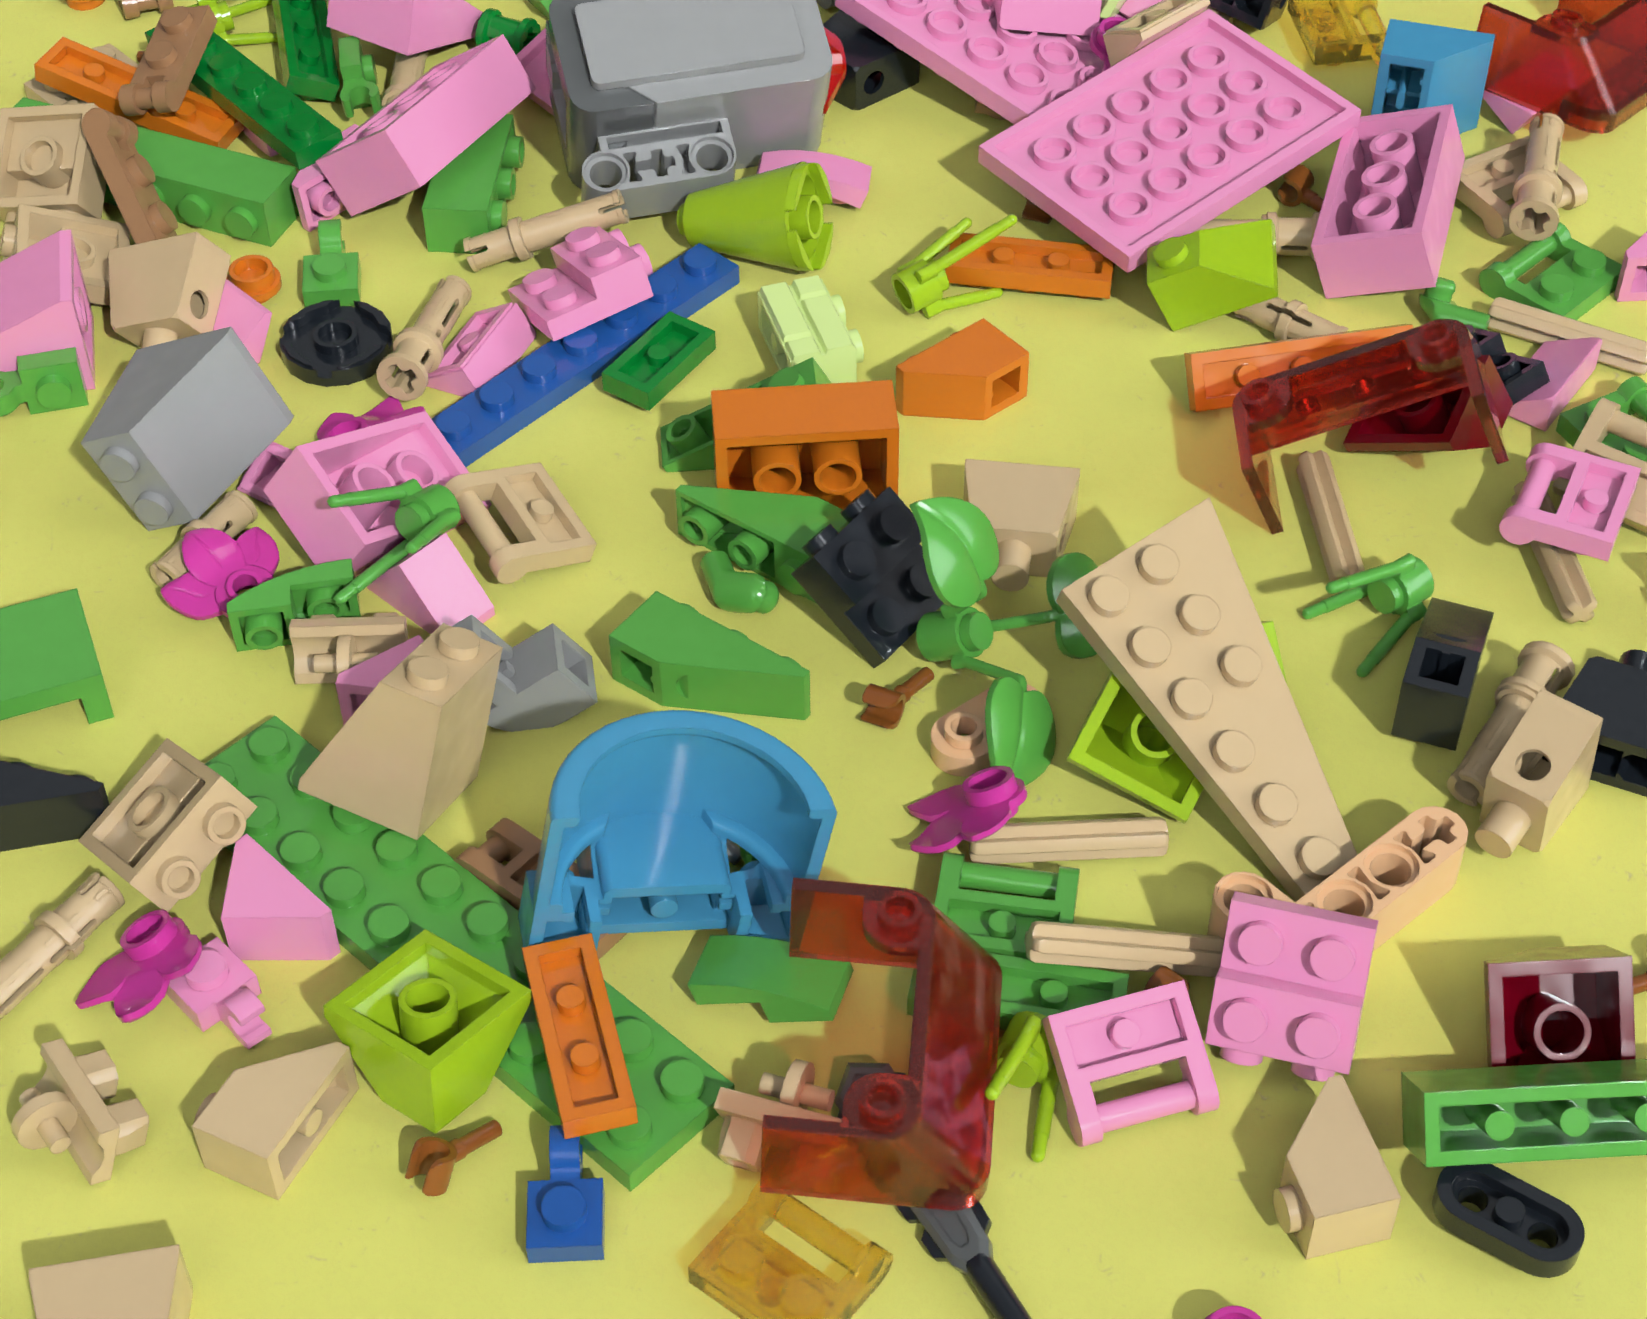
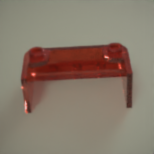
M1559 0L1558 7L1552 14L1543 15L1535 21L1490 2L1483 5L1476 32L1495 34L1484 90L1540 114H1555L1562 119L1564 124L1581 131L1596 134L1609 133L1647 107V0Z
M1453 319L1433 320L1424 325L1301 366L1252 380L1237 393L1233 400L1232 410L1241 469L1272 535L1284 530L1271 449L1469 386L1471 398L1496 463L1500 464L1509 461L1484 359L1477 340L1463 323Z
M793 877L789 957L917 969L908 1075L873 1073L856 1080L848 1088L844 1096L841 1122L763 1115L760 1192L948 1211L963 1210L975 1205L981 1200L987 1190L991 1169L995 1100H988L984 1092L997 1070L1002 970L999 963L987 950L933 903L914 890L901 887Z

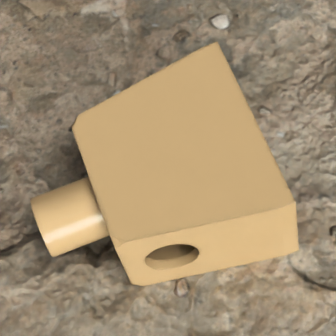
M197 231L110 249L108 255L110 319L114 332L138 347L145 348L213 331L231 255Z
M975 459L965 460L963 500L978 507L987 516L994 529L999 549V565L997 571L992 576V581L998 588L1005 591H1018L1028 584L1029 576L1047 577L1053 561L1063 555L1076 520L1080 468Z
M1543 688L1540 689L1487 774L1479 819L1481 825L1475 833V840L1483 850L1498 858H1508L1517 845L1532 852H1540L1545 848L1589 787L1603 722L1602 717ZM1545 756L1549 762L1543 760L1542 757Z
M179 1244L29 1269V1284L36 1319H189L193 1284Z

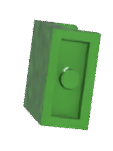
M77 588L0 608V721L77 699H82L89 724L114 717Z

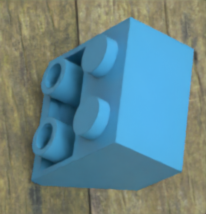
M1390 19L1380 57L1371 115L1453 104L1459 134L1477 128L1495 34Z

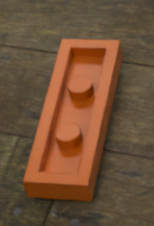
M961 234L958 239L950 244L949 251L977 234ZM997 236L946 268L945 273L949 283L962 284L969 287H992L1020 290L1027 293L1044 292L1074 295L1080 298L1110 299L1115 263L1087 244Z
M592 933L522 947L525 972L529 989H531L532 1002L565 1140L637 1124V1106Z

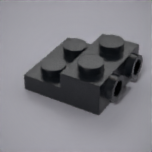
M890 486L876 497L869 489H866L840 512L847 522L838 531L830 523L802 547L809 558L791 573L873 668L885 662L916 631L918 622L925 613L937 611L944 604L934 592L926 571L917 521L911 510Z

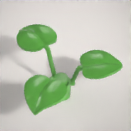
M936 497L916 501L910 504L909 507L920 530L926 571L934 592L944 603L940 607L941 611L928 612L920 618L916 629L918 648L928 661L941 662L951 660V666L955 670L967 668L995 678L989 688L985 706V725L990 767H1010L1015 777L1023 780L1026 786L1044 773L1054 756L1056 729L1050 704L1041 692L1036 690L1027 691V681L1023 675L975 659L974 657H978L985 649L989 648L993 640V632L1054 621L1057 645L1064 655L1075 659L1096 655V651L1057 604L1056 599L1062 589L1097 568V565L1091 558L1079 552L1066 553L1059 556L1053 561L1046 580V591L1052 610L990 620L985 613L970 607L987 595V587L984 580L992 577L999 565L997 538L989 519L978 507L958 498Z

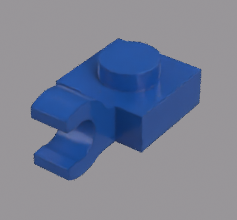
M562 1125L550 1126V1180L528 1181L526 1226L528 1263L604 1260L605 1191L603 1178L583 1179V1145L580 1144V1136L565 1140Z

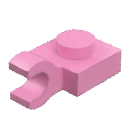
M218 937L202 946L200 958L190 973L170 980L166 995L202 1032L222 1021L247 1049L252 1048L272 1034L271 1028L259 1017L265 1011V1008L257 997L262 992L256 974Z

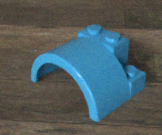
M665 710L636 714L605 725L578 743L567 755L554 778L549 796L537 869L527 870L525 873L518 913L523 947L592 933L597 951L600 934L723 928H727L728 935L763 937L800 944L837 816V810L832 797L813 768L793 749L761 729L726 716L690 710ZM727 839L748 851L757 860L747 863L740 871L730 873ZM575 859L577 860L580 876H575L569 870Z

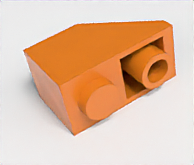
M982 318L919 354L909 357L896 366V409L903 416L986 420L1027 396L1029 352Z

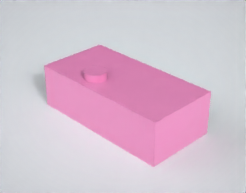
M504 34L431 68L320 157L316 163L352 217L422 187L535 91L536 87Z
M1453 104L1361 116L1359 126L1357 128L1353 127L1341 137L1311 243L1326 299L1436 287L1465 160Z

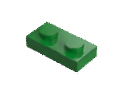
M669 311L602 372L603 390L650 411L716 349L715 331Z

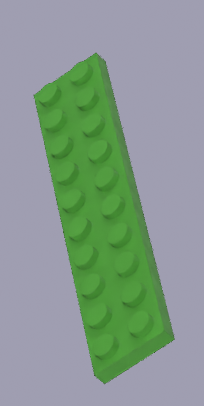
M277 716L272 717L205 763V765L221 775L257 806L255 811L246 820V829L242 836L245 834L251 836L331 909L339 944L368 969H373L426 929L529 988L522 955L523 942L518 919L519 911L471 872L453 861L454 859L425 835L422 834L418 840H415L299 791V779L321 752ZM235 843L226 846L232 853L234 852ZM604 980L637 1106L638 1123L580 1136V1144L583 1145L584 1153L631 1192L719 1116L718 1112L714 1109L720 1087L735 1089L731 1081ZM531 1001L494 1076L553 1126L561 1125L533 1002Z

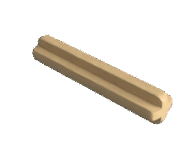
M1503 297L1495 298L1489 308L1488 314L1491 315L1488 328L1540 345L1545 341L1590 337L1602 339V345L1597 360L1598 363L1636 375H1645L1647 372V341Z
M1322 450L1314 453L1303 452L1298 457L1299 465L1296 471L1329 581L1331 582L1341 577L1364 571L1365 568L1330 457Z
M1523 481L1514 487L1515 494L1511 499L1513 505H1515L1524 483ZM1546 492L1540 510L1556 514L1555 507L1548 492ZM1531 541L1532 550L1562 618L1570 624L1579 620L1583 622L1591 620L1594 617L1593 610L1597 607L1598 602L1576 554L1570 550L1539 541Z
M1160 816L1006 823L993 835L977 842L968 841L971 861L982 864L1157 857L1167 853L1169 832L1166 820Z
M1034 921L1031 923L1029 930L1026 931L1024 943L1026 945V957L1034 963L1156 972L1160 967L1166 966L1181 975L1216 977L1220 968L1224 939L1220 936Z

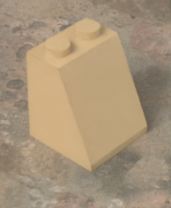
M442 623L378 683L301 776L298 790L418 840L478 776L503 647L479 638L475 632L469 629L452 627Z

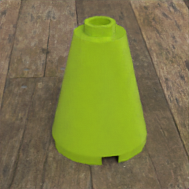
M799 162L691 192L688 194L685 203H682L678 209L677 225L679 232L682 236L686 237L692 247L701 243L718 253L804 273L820 270L824 267L830 254L833 237V222L824 223L823 205H832V194L827 175L818 163Z

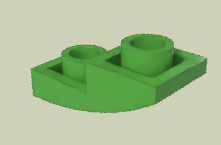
M352 559L326 562L283 574L263 582L227 603V615L237 652L254 649L269 650L277 646L292 645L289 635L291 619H308L312 615L334 614L337 618L360 617L359 594H356L342 605H338L334 601V596L355 579Z
M710 935L687 985L697 1005L760 1003L769 1023L833 1021L854 969L848 959L806 945L754 936Z

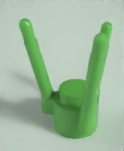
M412 478L398 486L330 496L327 503L331 508L400 500L399 509L395 513V524L399 533L405 538L334 596L335 603L338 605L346 603L405 556L415 554L432 539L456 527L461 519V514L454 494L440 484H431L422 489L418 481Z
M1408 553L1394 562L1344 576L1327 583V593L1335 595L1306 607L1302 611V616L1305 619H1312L1367 596L1379 612L1400 615L1399 619L1356 670L1359 677H1366L1408 628L1424 618L1427 609L1423 601L1431 597L1434 591L1433 576L1421 559Z

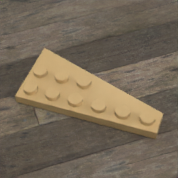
M1210 497L1061 590L1056 599L1057 604L1295 902L1357 855Z

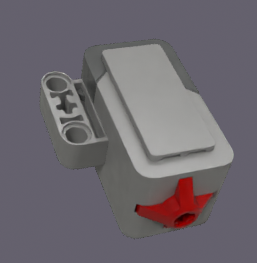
M552 0L549 6V20H546V68L550 83V101L568 175L572 183L581 189V202L619 189L625 204L605 210L604 213L622 208L623 210H628L629 218L678 211L679 206L685 203L689 193L734 181L736 169L758 166L763 152L778 150L817 152L821 143L825 114L846 76V58L842 42L835 33L830 32L823 26L816 0Z

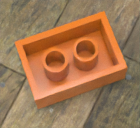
M892 380L711 390L716 488L814 496L841 509H844L866 489H869L876 497L890 486L898 495L899 423Z

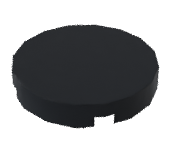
M325 300L307 306L288 319L283 327L284 335L280 338L282 361L290 374L305 383L325 387L350 385L368 379L377 373L376 370L381 360L388 354L393 353L391 323L381 310L360 301H354V307L340 306L339 300Z

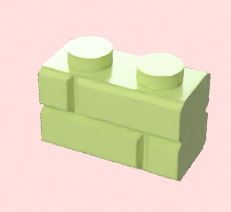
M818 275L793 280L792 285L781 282L761 286L760 291L757 292L758 325L778 369L792 367L813 357L831 383L857 382V363H861L864 360L863 344L858 330H848L846 327V312L841 296L839 294L830 296L823 280Z

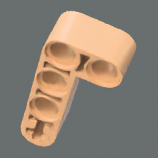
M1438 806L1422 807L1408 815L1296 902L1268 880L1255 873L1245 871L1230 873L1222 877L1215 885L1207 935L1220 936L1225 940L1231 899L1234 892L1237 891L1379 920L1374 952L1447 894L1456 884L1468 837L1466 823L1457 813L1447 808Z

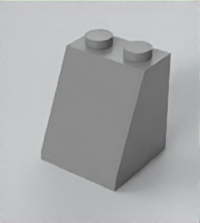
M227 327L137 349L83 438L81 445L146 529L152 531L190 523L193 519H198L291 423L294 415L233 328Z

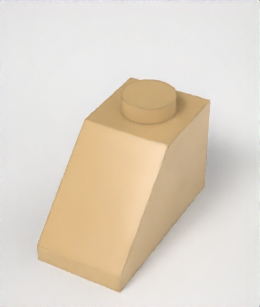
M333 1042L234 1070L217 1093H211L204 1099L192 1125L204 1167L279 1200L359 1089L350 1047L340 1042Z
M1342 1074L1328 1077L1286 1155L1280 1187L1275 1188L1273 1191V1204L1278 1222L1285 1233L1294 1232L1305 1260L1390 1239L1401 1201V1196Z

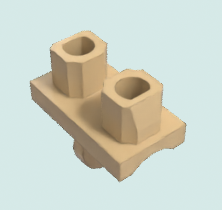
M397 612L375 613L373 617L337 618L334 614L312 615L308 619H291L289 635L294 655L295 684L335 683L339 673L407 641L406 616H399Z
M62 1038L41 1044L40 1054L47 1063L46 1071L35 1087L26 1089L20 1095L19 1102L22 1107L15 1114L11 1123L12 1133L18 1143L27 1149L35 1150L48 1147L53 1154H59L68 1149L90 1186L110 1180L115 1156L145 1145L149 1127V1115L137 1098L105 1105L103 1100L116 1096L119 1080L116 1065L105 1049L74 1057Z
M795 1059L792 1062L785 1077L764 1072L761 1077L759 1093L779 1098V1102L720 1087L714 1109L724 1119L717 1155L725 1164L751 1172H760L770 1138L792 1143L782 1174L789 1181L820 1191H825L840 1157L853 1160L859 1138L857 1135L848 1133L849 1124L846 1120L807 1110L809 1106L829 1112L834 1102L835 1091L814 1085V1064L800 1059Z

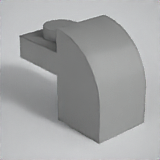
M472 614L452 626L469 629L475 632L479 638L503 647L488 726L510 732L554 727L598 702L592 656L553 623L514 647L508 645Z

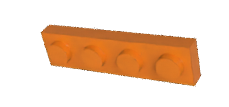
M62 37L34 64L36 81L87 103H94L99 108L129 119L150 130L227 149L244 130L243 124L213 100L190 90H187L183 102L176 112L159 113L154 108L148 109L144 115H125L119 106V89L122 85L131 83L137 68L65 37Z
M1399 324L1184 353L1190 411L1199 412L1368 389L1383 358L1415 357L1413 325Z

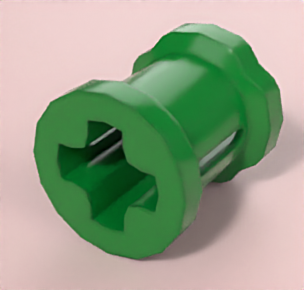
M489 8L482 13L478 21L475 35L476 46L504 34L517 55L541 32V28L535 19L525 18L519 21L504 17L499 10Z

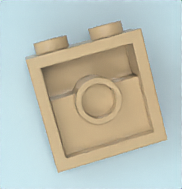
M94 103L0 109L1 220L6 224L14 225L18 204L101 219L107 182L81 127L85 113L90 109L99 108Z
M18 204L14 225L6 223L3 225L0 241L2 261L7 259L6 257L9 258L58 231L71 229L90 304L110 306L109 250L130 245V231L127 225L115 221Z
M166 738L78 841L155 905L169 912L178 900L191 896L197 890L201 881V873L222 848L237 842L242 837L246 829V820L255 811L257 806L221 775Z

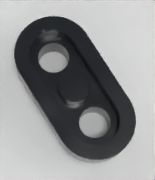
M1493 1164L1446 1166L1438 1177L1432 1205L1436 1218L1449 1232L1532 1276L1541 1278L1557 1277L1567 1273L1575 1265L1584 1242L1585 1230L1579 1215L1565 1202ZM1460 1203H1472L1476 1205L1481 1211L1474 1212L1464 1207ZM1529 1240H1542L1546 1242L1550 1246V1248L1540 1247L1530 1242Z

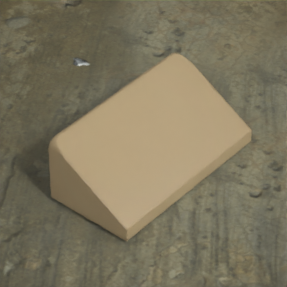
M1162 0L1108 29L1103 34L1110 66L1112 67L1201 14L1211 4L1210 0Z

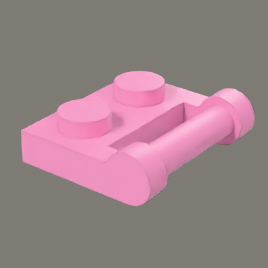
M1543 442L1532 447L1526 460L1528 474L1515 505L1506 509L1499 524V531L1502 537L1508 542L1517 545L1528 544L1535 540L1570 550L1579 555H1587L1608 561L1634 494L1641 468L1552 443ZM1558 477L1568 479L1569 483L1557 513L1554 514L1540 510L1551 481L1556 480Z
M1184 980L1049 1015L1042 1020L1066 1101L1069 1127L1079 1147L1102 1142L1103 1133L1179 1112L1191 1110L1194 1115H1200L1218 1110L1220 1100L1217 1085ZM1178 1060L1182 1071V1081L1096 1104L1090 1083Z

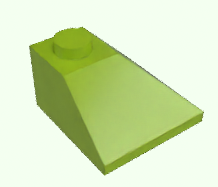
M1272 219L1198 230L1181 237L1165 239L1158 245L1147 249V285L1173 332L1278 297L1276 233Z
M1111 671L1086 717L1066 761L1185 824L1204 787Z
M424 929L323 1005L324 1017L341 1042L350 1047L352 1058L380 1099L436 1134L486 1093L532 1001L531 989Z

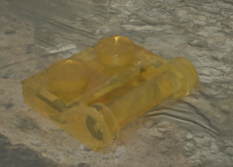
M1377 0L1288 1L1287 10L1314 65L1337 66L1345 62L1374 60L1379 66L1387 29L1376 10L1378 6ZM1352 17L1359 19L1366 35L1360 34Z
M768 1173L754 1186L747 1203L688 1266L689 1283L740 1319H851L886 1277L893 1263V1254L874 1241H870L865 1245L792 1196L790 1184L775 1174ZM775 1220L847 1269L848 1273L837 1283L766 1235L764 1231Z

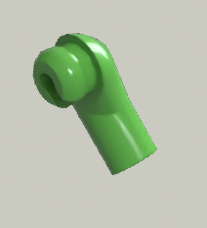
M1438 277L1436 287L1425 288L1424 293L1419 294L1420 307L1437 329L1446 332L1460 325H1472L1474 328L1488 329L1491 315L1457 306L1451 300L1456 289L1454 281Z
M711 551L702 558L700 562L702 573L715 604L722 610L733 613L759 612L765 614L771 612L776 607L779 600V591L774 582L765 580L762 575L756 573L735 571L728 554L724 551Z

